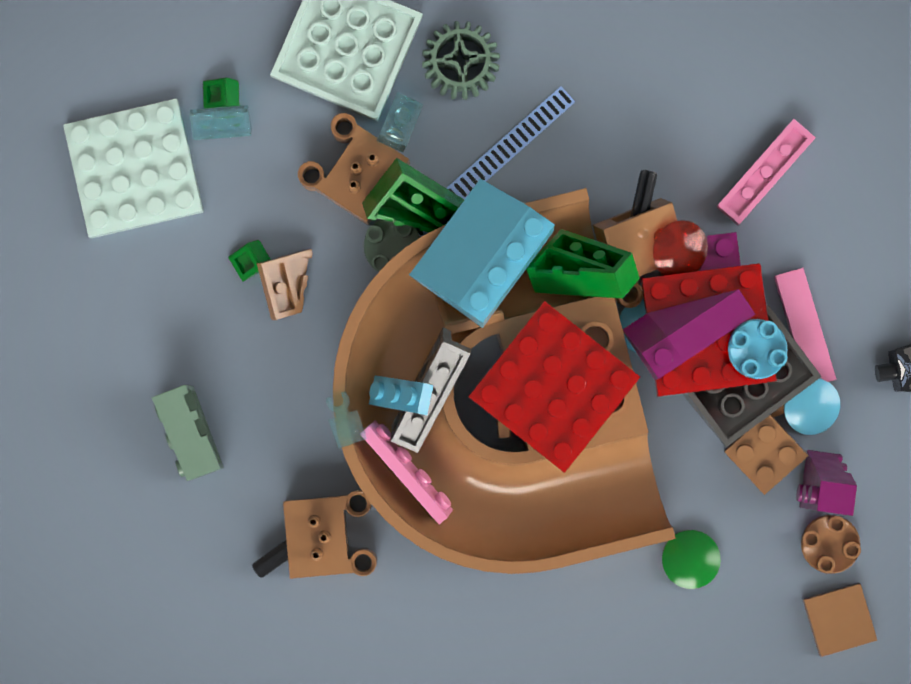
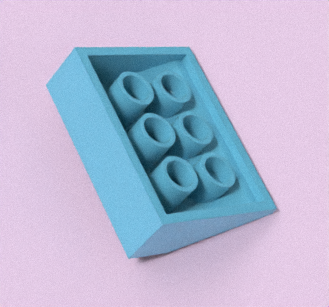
M480 179L409 276L483 328L554 231L555 224L531 207Z

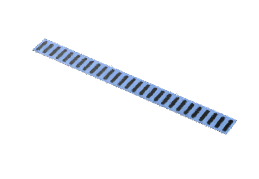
M560 86L446 189L465 200L480 179L485 182L572 106L575 101ZM415 227L420 237L428 233L420 231L419 228Z

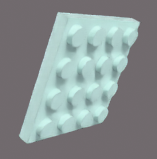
M302 0L270 76L378 122L423 14L391 0Z
M177 98L63 125L89 238L204 212Z

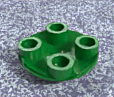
M686 530L675 534L676 539L669 540L662 553V565L667 577L676 585L687 589L700 588L710 583L717 575L721 562L720 551L714 540L707 534L696 530Z

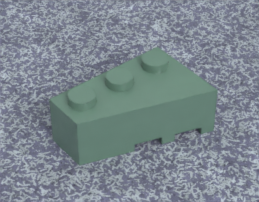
M183 385L151 397L155 405L156 414L166 430L165 437L171 450L174 449L178 460L175 461L181 477L185 476L187 481H191L224 468L194 386Z

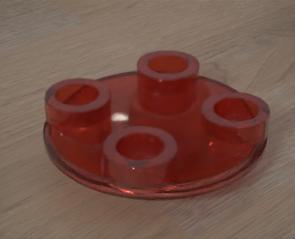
M678 220L669 223L664 228H660L655 232L653 259L660 273L673 275L696 272L704 264L708 253V242L703 230L695 223Z

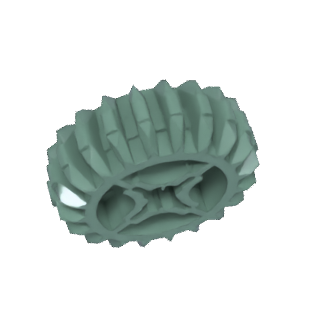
M459 21L454 22V30H450L449 26L444 24L443 31L445 34L442 35L437 30L433 32L437 42L432 39H427L426 45L432 50L425 49L422 51V56L429 59L422 62V68L430 69L425 73V78L431 79L435 77L431 83L433 89L437 88L440 84L443 85L440 89V95L442 96L446 94L448 89L452 90L451 99L453 100L456 99L457 92H462V99L467 100V91L470 90L474 97H478V86L482 90L487 91L489 86L485 80L494 82L496 79L494 74L489 71L497 72L500 67L498 64L493 63V61L500 59L499 53L492 52L497 48V43L491 42L486 44L491 38V34L487 32L480 36L482 27L479 25L475 28L474 32L471 31V22L469 21L466 22L465 29H460ZM454 40L455 48L453 52L437 59L442 47ZM463 40L476 44L483 54L467 50ZM458 48L461 49L463 59L469 60V62L465 61L463 73H461L459 63L453 61V59L457 60ZM478 63H485L481 73L476 78L468 81V70L471 67L478 66ZM444 67L445 70L455 71L459 82L446 78L439 68Z

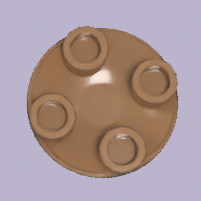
M836 515L818 517L810 522L803 532L801 539L803 556L814 569L826 574L843 572L854 564L861 553L859 534L852 523L843 517Z

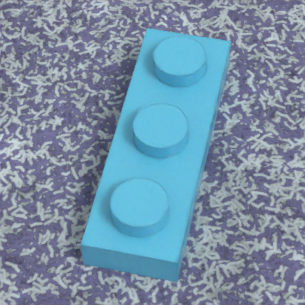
M375 375L369 391V405L428 415L433 385Z

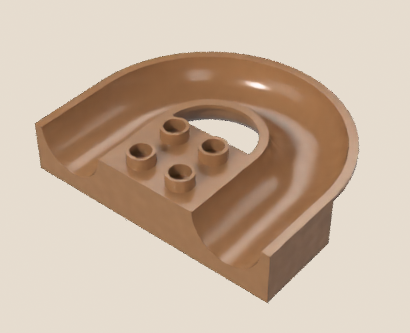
M587 188L524 203L555 224L553 233L540 251L560 229L595 240L590 219ZM446 225L425 234L406 246L371 280L350 314L339 343L333 379L334 417L343 454L354 479L373 507L401 535L420 548L446 561L485 572L506 574L536 573L558 569L676 539L673 527L665 513L655 480L648 446L649 432L637 384L633 386L565 473L526 442H524L526 451L505 452L488 447L478 441L469 433L458 416L454 402L453 386L419 452L417 453L405 448L411 455V462L416 468L424 470L432 481L430 484L437 492H443L451 502L450 507L453 511L447 519L438 524L360 433L375 420L379 425H385L391 432V425L399 410L369 405V391L374 381V376L415 381L440 331L444 327L436 303V294L417 282L409 274ZM527 270L524 271L500 304L505 321L489 324L483 328L478 327L451 334L452 341L470 349L484 339L497 335L501 354H503L543 302L546 301L633 370L615 298L535 293Z

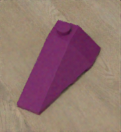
M738 289L647 313L625 327L623 333L654 380H657L754 316L755 313Z

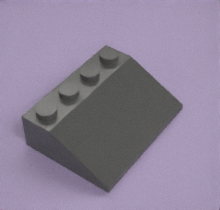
M769 305L766 306L768 320L774 322L786 338L788 349L787 362L776 373L777 381L683 394L725 447L736 441L822 377Z

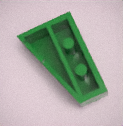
M396 158L364 199L362 205L367 219L375 221L376 219L393 222L397 226H403L404 224L417 227L420 231L429 233L446 225L464 199Z
M564 229L558 231L526 269L535 293L623 299L640 279L631 252Z

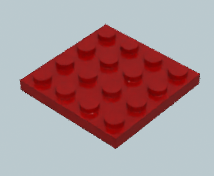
M760 263L641 279L646 314L739 289L755 313L748 320L763 319L768 321ZM734 328L675 369L655 380L657 397L775 382L777 381L776 373L768 378L752 379L742 375L734 368L728 355V343L730 336L736 329Z
M544 301L469 395V398L565 473L640 379V376Z

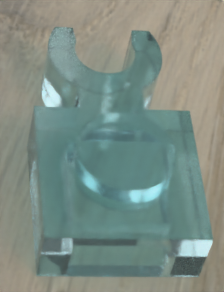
M342 392L344 402L339 407L333 405L331 397L326 398L328 408L336 414L335 418L328 421L338 449L367 439L358 410L350 413L348 411L350 398L346 392Z

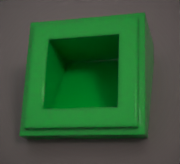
M225 77L203 81L204 110L238 109L240 106L238 80Z
M259 240L247 243L228 257L242 282L259 273L257 263L271 260Z

